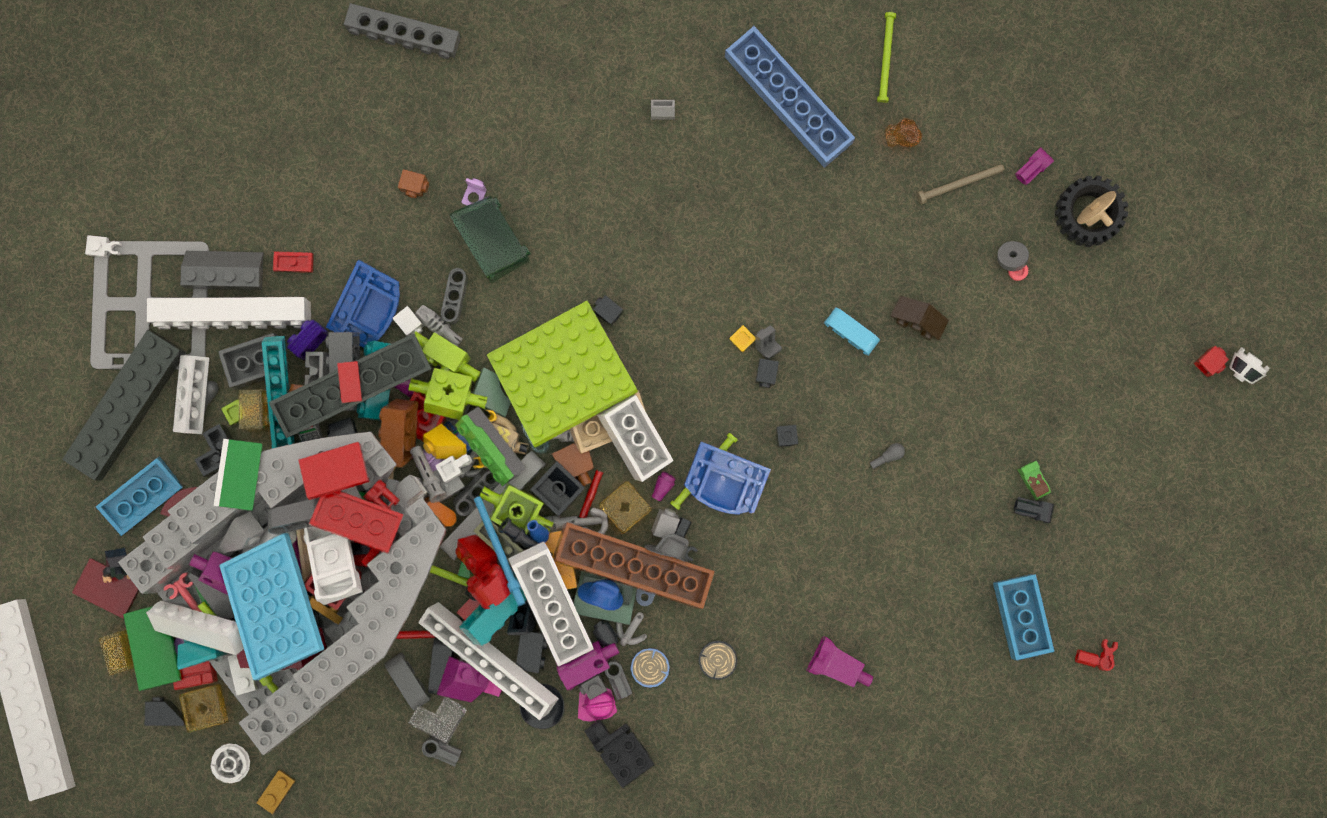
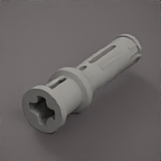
M422 447L412 448L410 453L424 480L423 486L430 495V502L435 503L443 500L447 494L439 484L440 479L434 476L429 462L422 451ZM420 460H422L426 470H424Z

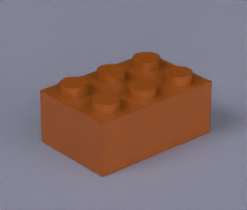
M395 399L380 411L379 418L382 420L379 430L380 444L397 464L395 467L402 468L413 459L410 450L416 447L417 401Z

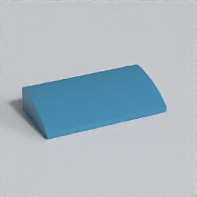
M159 456L99 503L96 508L122 536L183 486Z

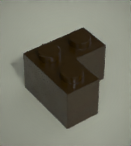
M900 296L891 314V317L896 320L897 325L903 328L909 326L914 331L920 332V336L927 340H931V338L940 340L949 322V319L929 303Z

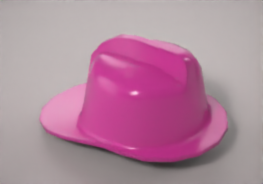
M606 688L607 691L591 700L587 694L583 695L580 692L578 718L583 721H596L612 717L617 712L612 691Z

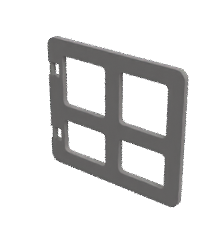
M115 241L122 243V246L117 245L114 247V251L120 252V255L138 256L137 294L135 297H108L109 256L113 254L107 252V257H94L90 358L92 367L96 369H122L131 355L107 354L105 352L108 311H135V347L147 329L150 330V323L147 322V298H161L151 296L152 257L154 255H185L186 251H209L206 243ZM194 289L191 298H207L208 289ZM192 326L191 353L185 355L205 357L206 329H197V327ZM113 358H124V364H113Z

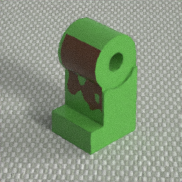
M1033 461L1018 469L1019 474L1035 500L1051 493L1037 461Z

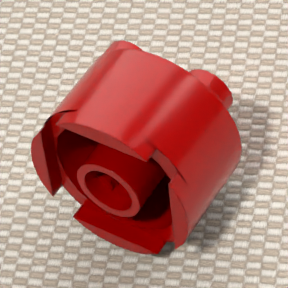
M490 562L484 564L481 567V572L476 576H472L466 582L468 591L483 609H490L489 605L491 604L499 605L510 595L507 586L508 581L499 564H491Z

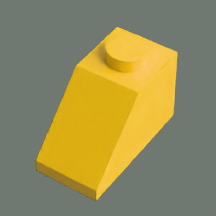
M443 424L438 425L423 435L425 451L428 454L431 453L436 459H447L454 456L457 460L467 454L466 444Z

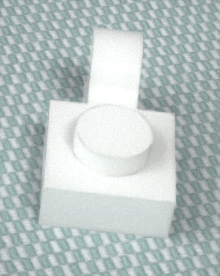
M465 454L457 460L454 456H451L435 466L443 481L448 483L463 474L460 468L470 465L473 461L470 455Z

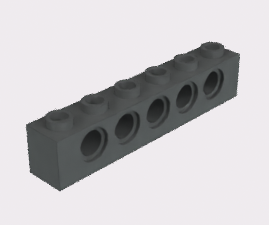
M352 3L349 5L344 26L350 34L356 36L364 34L371 40L383 39L384 42L390 45L399 43L404 48L410 50L418 48L425 54L437 53L439 57L449 59V57L455 58L461 38L459 31ZM364 21H370L368 26H362ZM383 25H388L387 30L380 31ZM406 30L403 36L398 35L399 31ZM418 35H425L422 40H416ZM437 39L443 40L440 45H434V42Z

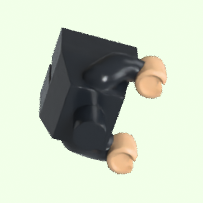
M125 548L105 551L106 568L103 569L102 576L104 583H107V581L111 582L113 577L121 580L125 575L127 579H130L118 563L127 556Z

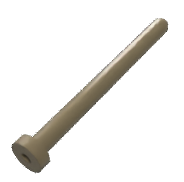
M997 165L927 192L921 190L917 192V197L922 205L927 202V199L1003 172L1004 166Z

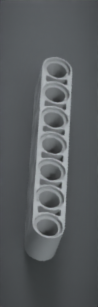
M533 451L529 452L521 460L526 467L524 471L508 482L509 484L523 490L525 484L530 482L539 473L538 471L541 468H544L546 463ZM499 484L493 491L500 494L507 484L503 487ZM483 500L488 515L490 516L494 509V505L486 500ZM477 508L440 546L453 560L457 559L456 548L458 539L475 535L476 533L473 530L482 522Z

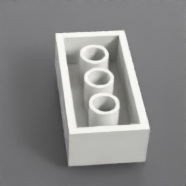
M632 395L597 414L635 480L643 482L673 461L636 395Z

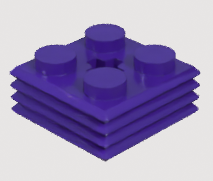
M315 320L305 321L300 327L302 330L299 334L292 335L287 341V349L302 360H306V352H314L326 337L329 336V332Z

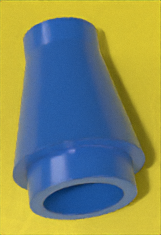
M531 520L527 524L530 537L539 544L542 542L546 543L549 538L548 529L536 520Z

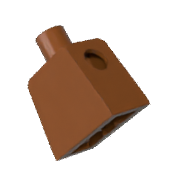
M573 443L552 453L554 459L572 476L578 478L583 486L592 483L588 474L589 471L594 469L590 451L581 454L576 444Z

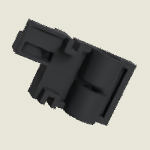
M599 719L584 732L597 752L604 751L600 755L620 786L624 788L655 764L633 732L627 733L631 728L626 723L610 734Z

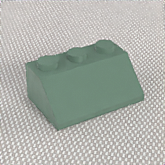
M581 571L574 600V606L578 615L630 625L637 589L615 582L623 596V604L614 611L605 610L582 601L578 596V589L582 584L596 582L605 578Z

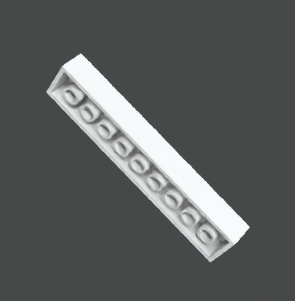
M26 599L1 604L0 692L28 799L32 801L75 787V782Z

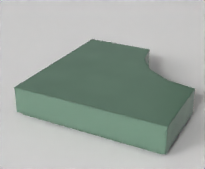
M482 368L473 394L488 397L484 410H492L495 414L506 417L511 401L502 392L497 374Z

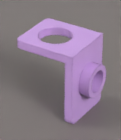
M466 178L468 187L462 204L479 209L486 193V188L482 181ZM472 192L479 195V200L476 203L468 201V195Z

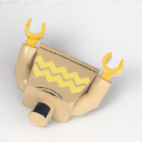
M485 410L490 413L489 421L515 454L527 455L529 444L518 442L520 434L517 433V428L507 418L495 414L492 410ZM480 457L473 458L479 460V465L473 466L474 468H488L483 465Z

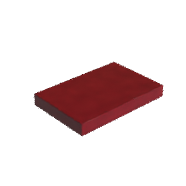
M90 558L72 593L124 619L123 614L129 612L139 589L131 579H127L126 575L121 580L113 577L111 582L107 581V583H104L102 576L106 565Z

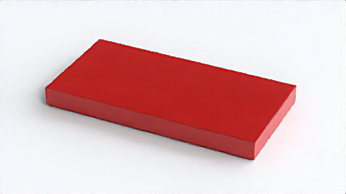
M338 491L319 498L309 525L388 554L404 514Z

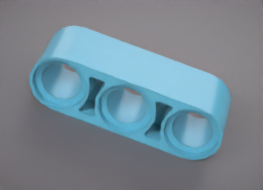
M835 307L824 322L827 327H832L833 331L843 339L847 338L848 342L858 350L862 349L865 355L869 356L880 341L875 334L839 308Z

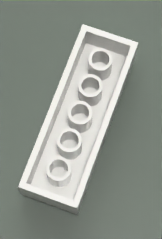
M545 542L508 558L558 667L594 650Z

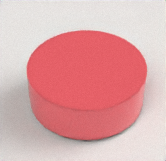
M1026 265L1019 271H1008V274L1013 280L1021 281L1028 275V267Z

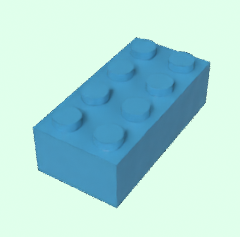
M1036 574L993 582L1011 659L1020 660L1055 652Z

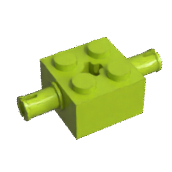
M417 331L415 332L429 364L434 367L439 365L441 370L470 376L473 382L477 381L481 372L468 365L471 358L467 352L435 332L430 339L422 336Z
M434 368L431 381L428 383L411 378L409 391L423 393L426 396L424 412L460 420L464 415L466 406H479L483 409L486 407L487 396L471 393L472 377Z
M507 483L505 489L500 494L484 486L479 495L482 499L494 505V509L489 517L490 520L499 525L509 517L512 519L511 522L519 528L523 527L526 534L529 531L527 524L531 520H536L539 524L546 527L548 531L551 530L549 527L552 528L553 526L552 521L539 515V511L544 504L542 500ZM519 506L521 512L513 514L512 508Z

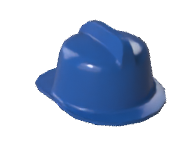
M602 579L596 582H587L578 589V596L582 601L602 609L614 611L623 604V596L619 591V587L612 580Z

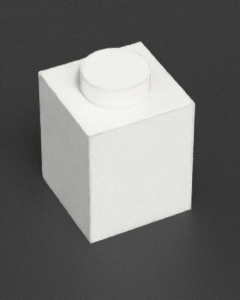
M408 306L393 317L394 321L407 336L416 331L419 334L422 333L424 325Z

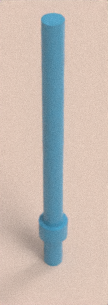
M480 496L476 497L474 502L508 581V589L510 593H513L517 605L521 606L525 604V601L520 591L519 581L514 577L482 498Z

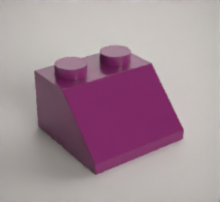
M449 656L437 695L472 702L487 689L489 679L465 660Z

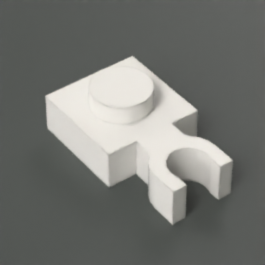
M88 235L85 254L88 256L107 257V252H110L113 255L120 256V252L114 251V247L117 245L122 246V243L115 241L109 243V238Z

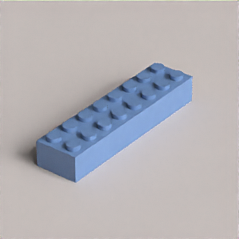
M755 26L726 49L725 58L824 168L853 144L855 137Z

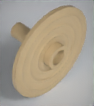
M1114 191L1107 192L1091 202L1078 216V224L1086 223L1088 226H1091L1101 219L1107 227L1110 226L1113 221L1104 210L1114 201L1116 193Z

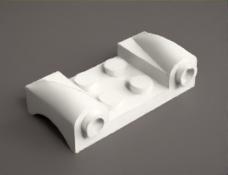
M313 526L304 528V540L308 549L316 600L326 605L363 592L359 573L355 568L350 540Z

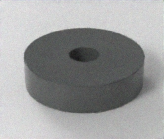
M1016 241L1004 243L999 248L997 255L999 265L1008 271L1023 269L1029 258L1026 246Z

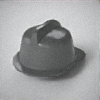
M677 534L664 536L657 546L644 545L651 552L688 562L685 555L689 542Z

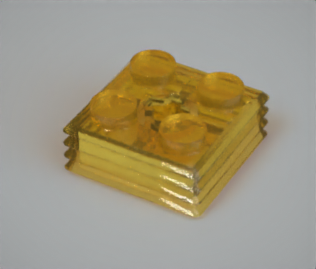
M629 481L624 482L599 504V507L607 514L608 518L622 534H625L652 511V508ZM623 502L630 504L629 512H621L620 509Z
M220 684L179 695L188 733L229 721ZM203 703L205 706H207L206 713L204 710L201 711L200 707L203 706Z

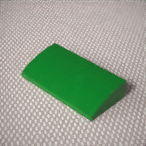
M152 607L123 614L139 691L149 690L182 680L180 670L177 667V654L173 636L154 630L146 613Z

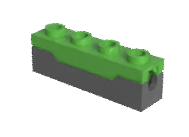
M479 406L461 417L455 426L459 434L464 436L470 448L478 454L483 465L488 467L494 479L502 487L524 471L526 467Z

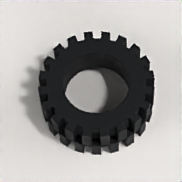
M1086 176L1083 180L1082 178L1076 180L1060 195V199L1056 203L1058 209L1055 211V217L1058 216L1059 218L1056 221V225L1062 226L1063 229L1060 230L1062 235L1065 233L1069 235L1067 240L1070 242L1076 240V245L1079 246L1082 244H1086L1085 247H1091L1094 244L1098 246L1115 236L1120 231V228L1125 225L1126 221L1124 219L1128 217V211H1124V209L1128 207V202H1122L1125 194L1124 192L1119 194L1116 191L1120 188L1117 184L1113 187L1109 185L1112 180L1107 178L1101 181L1102 176H1096L1094 179H1092V176ZM1110 191L1116 193V198L1106 209L1107 215L1113 221L1110 226L1107 227L1104 224L1098 229H1087L1078 224L1073 214V206L1077 198L1082 196L1098 198Z

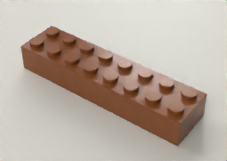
M568 522L563 525L553 556L554 562L697 609L704 608L715 572L673 557L651 552L646 548Z

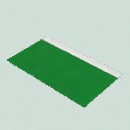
M223 439L214 506L253 511L262 451L261 443Z

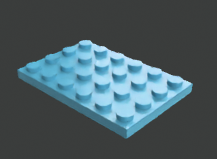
M283 533L219 565L253 680H260L324 650L289 533Z

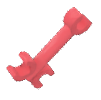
M188 572L181 574L179 580L164 587V591L169 588L174 590V594L169 597L170 599L176 598L180 593L192 610L202 612L197 607L198 604L187 590V587L194 585L192 581L189 583L185 582Z

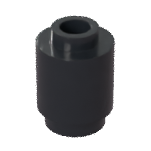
M601 620L593 626L595 630L592 633L599 641L601 647L619 642L617 639L618 635L608 621L604 623Z

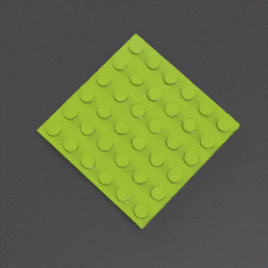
M588 301L486 354L535 448L638 392Z

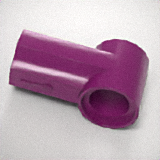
M1039 148L1015 175L1022 184L1027 185L1054 160L1042 148Z

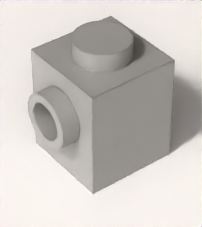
M667 508L665 511L659 509L651 530L653 535L663 538L668 534H675L680 521L676 512Z

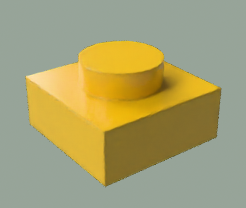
M743 325L729 340L743 353L756 338Z

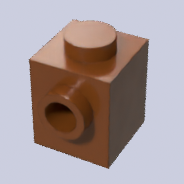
M403 169L398 184L399 190L405 192V195L411 198L422 197L429 187L426 176Z

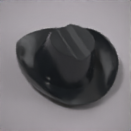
M541 684L559 698L551 711L541 720H538L521 705L520 713L524 721L530 726L537 729H547L555 726L561 720L564 713V700L555 687Z

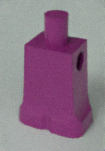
M214 551L208 560L194 554L189 565L202 571L198 580L228 595L219 565L232 558Z
M825 636L822 637L806 670L815 675H826L851 687H854L857 681L869 687L873 680L872 675L862 671L865 664L838 649Z
M599 641L592 643L594 650L559 667L557 665L558 674L566 689L572 690L578 684L609 669L607 659L620 653L615 642L602 648Z

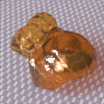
M907 118L902 119L897 125H888L885 129L886 141L889 147L897 145L914 147L922 139V133L915 121Z

